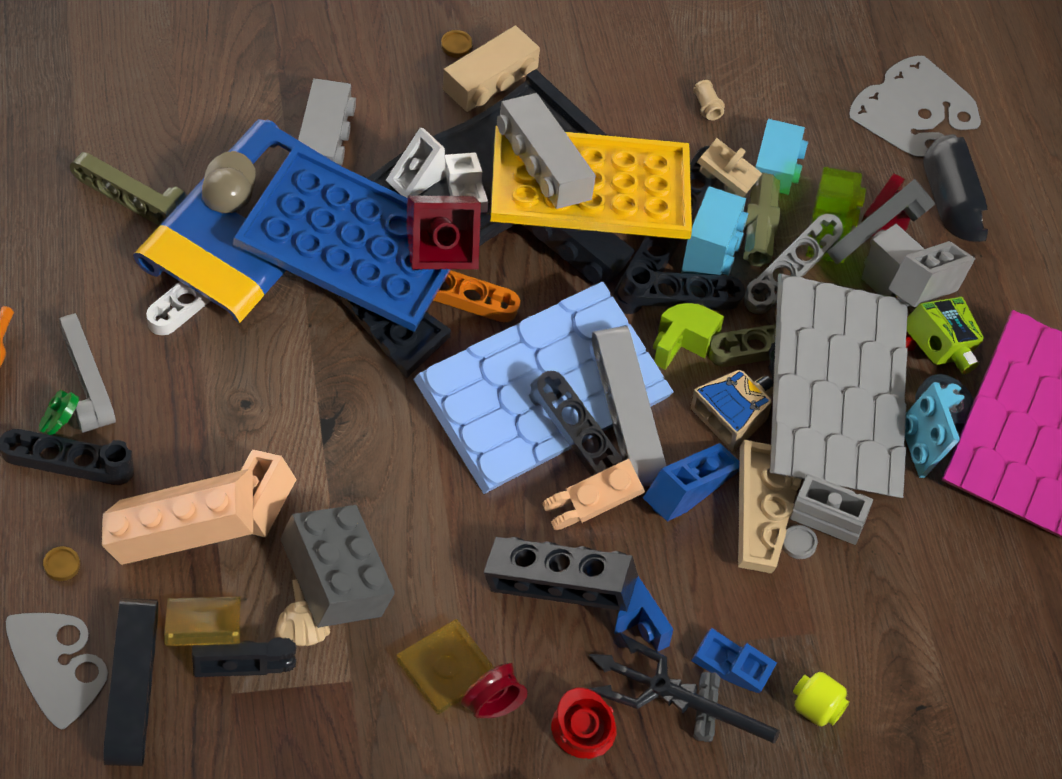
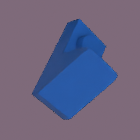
M638 576L627 612L619 611L614 634L616 635L638 624L643 639L646 642H651L658 652L670 646L673 627Z

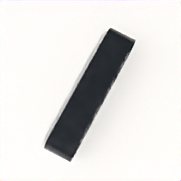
M121 598L119 602L104 739V765L143 767L158 627L159 605L157 599Z

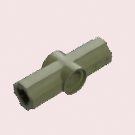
M762 173L750 191V203H748L746 210L749 214L744 227L746 238L743 259L753 266L761 267L766 263H771L773 256L774 236L777 234L780 217V207H778L780 180L776 179L774 174Z

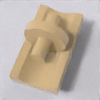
M718 138L715 139L697 161L701 165L700 172L708 179L718 178L725 184V192L741 197L746 195L762 175L759 170L742 158L746 153L743 148H740L736 153Z

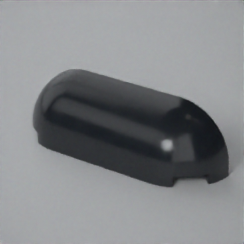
M954 134L940 137L927 149L923 165L941 221L950 233L960 239L972 242L986 241L988 229L983 226L982 211L988 210L987 203L964 137H956Z

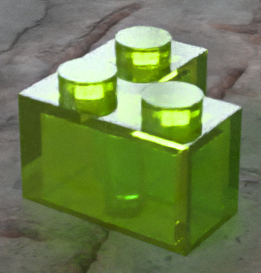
M823 167L813 206L811 224L821 215H835L843 225V232L839 241L851 232L852 226L857 227L861 209L859 207H863L866 188L861 187L862 174ZM821 224L822 231L815 239L821 249L824 248V246L820 245L821 239L827 234L834 236V226L832 224L827 227ZM807 245L806 257L813 258L814 251ZM828 253L821 258L822 260L834 262Z

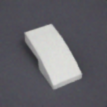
M477 154L445 155V171L450 196H474L481 202V212H487L488 200L482 185V169Z

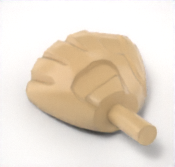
M297 579L292 580L295 603L289 604L280 614L276 625L275 637H281L282 639L285 637L287 639L290 638L297 646L315 645L324 641L325 637L330 634L329 626L317 628L307 602L304 601V595Z

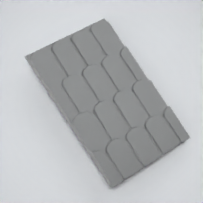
M778 274L770 473L804 480L807 474H811L841 487L903 498L906 456L904 439L908 308L901 303L900 299L798 276Z

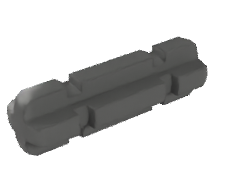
M703 672L699 681L698 695L718 703L720 676L717 673ZM696 710L694 738L697 741L711 742L715 734L716 718Z

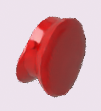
M578 687L568 690L561 697L551 721V731L554 740L566 753L577 758L592 759L604 755L613 746L617 735L612 707H609L602 697L591 689Z

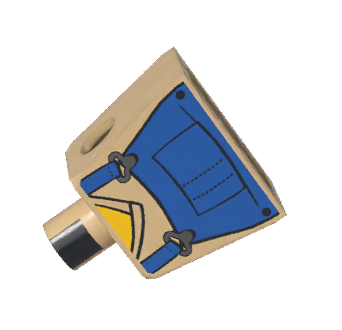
M737 370L696 388L693 394L691 409L734 452L744 440H747L767 420L772 404L769 396L773 394L774 382L767 375L754 382L744 371Z

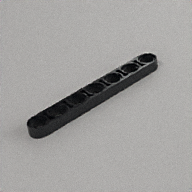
M710 146L700 148L690 163V180L698 179L705 184L701 188L691 186L692 221L699 211L708 187H713L718 179L716 177L708 179L700 172L701 165L697 163ZM646 236L627 269H630L633 263L640 262L645 263L654 272H663L682 239ZM652 246H658L665 253L655 256L650 254L647 249ZM622 276L615 288L613 298L624 314H634L643 305L627 304L619 297L617 290L623 278Z

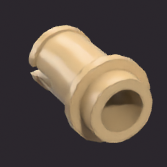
M699 81L695 84L696 87L693 88V92L701 105V114L708 120H716L724 114L725 104L717 97L711 81Z

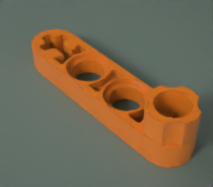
M450 270L445 279L449 288L447 290H439L433 301L499 322H510L513 320L520 307V298L514 291ZM466 290H474L480 294L481 299L470 300L464 295V292ZM488 296L492 297L490 304H486ZM501 302L508 304L507 309L500 307Z

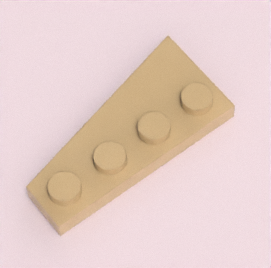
M744 440L740 445L738 567L772 573L778 564L787 532L786 526L789 517L792 515L794 498L802 479L770 473L771 445Z

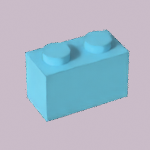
M768 119L756 169L761 173L774 174V177L780 180L779 193L789 195L791 183L798 184L802 165L796 164L797 158L804 160L808 141L802 140L805 127Z

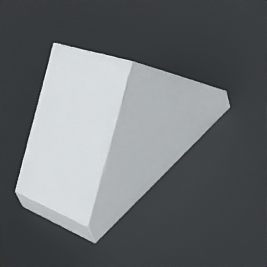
M420 128L386 181L400 195L406 198L419 195L446 177L445 148L424 128Z

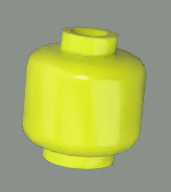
M817 672L811 678L804 675L793 690V693L798 696L795 701V710L819 727L825 726L828 723L833 726L849 705V701L846 699V688L824 672Z

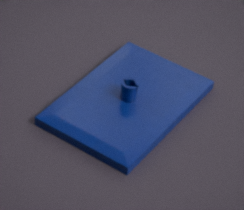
M298 145L293 147L233 240V245L414 332L451 270L411 268L407 236L408 198Z

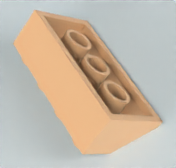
M250 469L121 499L103 513L102 546L123 565L253 534V472Z

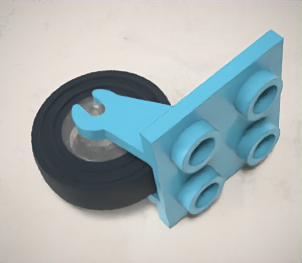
M936 374L927 378L916 392L914 405L906 412L905 439L919 478H925L960 441L957 432L963 429L974 402L969 390L961 382L947 375Z

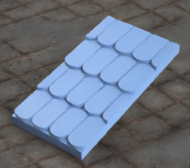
M600 282L570 296L558 304L522 320L521 323L430 366L414 378L415 383L483 494L571 449L541 405L535 406L529 398L531 392L530 384L546 371L559 372L567 380L604 432L613 427L593 351V331L628 326L650 407L665 400L673 393L670 385L664 380L663 374L650 354L646 352L645 346L631 324L628 323L613 296L611 297V293L604 282ZM548 384L543 388L546 394L553 392ZM565 395L553 404L555 408L567 400ZM572 407L563 408V420L570 425L576 424L579 419L577 411ZM585 435L582 439V443L594 436Z

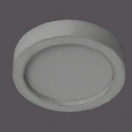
M792 526L787 529L782 547L789 556L796 559H806L812 556L818 544L817 536L806 526Z

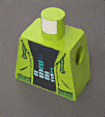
M963 297L920 303L907 317V332L933 363L938 365L955 362L962 374L973 371L979 365L972 352L983 342V335Z

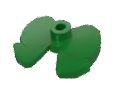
M58 391L50 400L45 415L41 418L39 431L42 433L46 431L48 435L55 434L71 418L78 405L79 396L72 392Z

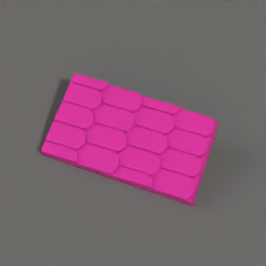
M1012 310L960 434V441L955 446L942 481L1062 538V332L1050 328L1028 315Z

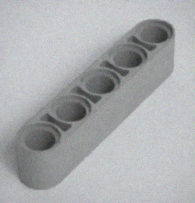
M625 325L593 331V351L621 457L623 460L630 459L643 487L651 486L660 470L666 467V462L630 330Z

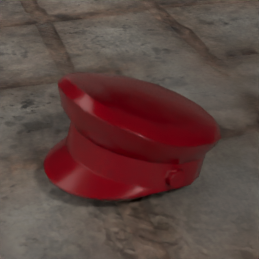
M504 663L491 669L472 684L462 696L461 705L470 709L476 718H497L521 706L527 698L528 691L514 676L513 663Z

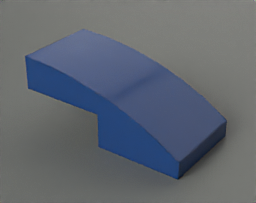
M713 628L707 632L691 660L705 670L717 673L720 678L756 693L762 691L777 662L748 643L741 648Z

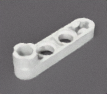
M180 281L148 308L146 313L148 328L156 335H169L211 300ZM186 293L196 297L193 302L187 304L177 300L180 295ZM157 316H160L161 319H159V320L157 321V320H156V317H157Z

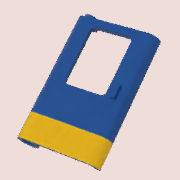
M262 119L256 120L228 151L242 153L254 164L268 147L275 148L279 145L291 152L293 147L298 145L333 162L280 130L274 122ZM203 178L136 250L133 257L136 263L148 274L157 277L165 271L227 310L234 320L240 323L286 270L233 245L234 237L246 218L236 212L220 213L206 206L202 199Z

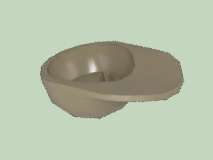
M231 151L222 153L209 163L202 185V199L206 206L220 213H233L248 205L252 198L256 180L255 168L251 160L242 153Z

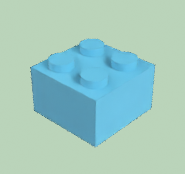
M710 186L708 187L692 225L691 238L687 240L681 273L721 276L724 274L729 276L735 258L733 255L735 251H739L744 236L743 230L749 214L744 212L746 198Z

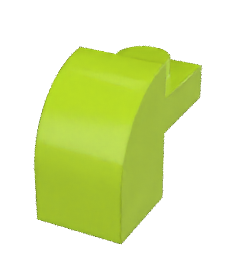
M694 303L678 304L667 309L661 316L658 336L653 344V349L656 350L654 360L656 365L666 370L680 347L705 358L709 352L712 338L721 332L724 316Z

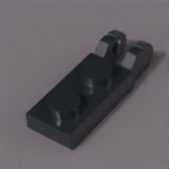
M274 637L268 643L244 641L226 644L216 642L192 644L193 676H252L290 672V670L296 667L294 655L296 654V643L290 640V638Z

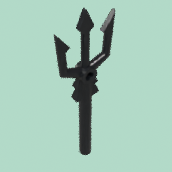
M621 632L619 633L631 654L639 652L658 662L656 675L653 678L614 662L612 655L589 654V657L604 673L612 670L649 686L637 699L612 691L611 685L589 688L603 698L635 709L641 708L655 698L663 699L669 706L673 703L682 714L690 707L773 744L779 737V729L696 694V684H682L681 679H669L666 656Z

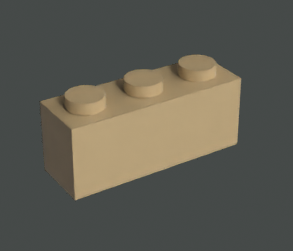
M515 25L444 68L443 90L466 112L476 106H482L489 98L500 91L508 90L513 83L538 68L540 47Z

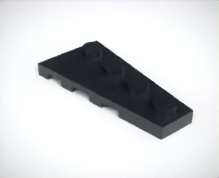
M337 295L406 379L451 336V329L427 312L414 332Z

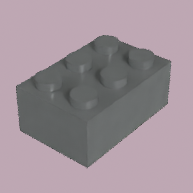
M357 505L292 514L280 540L317 628L382 617L395 591Z

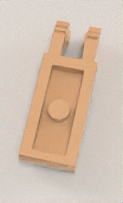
M627 459L566 488L567 491L554 494L544 500L542 505L545 511H553L570 502L573 503L576 510L567 511L551 521L554 530H562L579 521L583 523L643 494L645 490L630 459Z

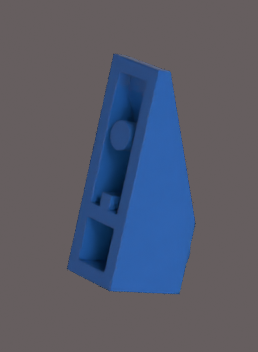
M718 443L663 467L643 499L653 507V510L658 515L669 521L688 512L737 474L740 461L721 443Z

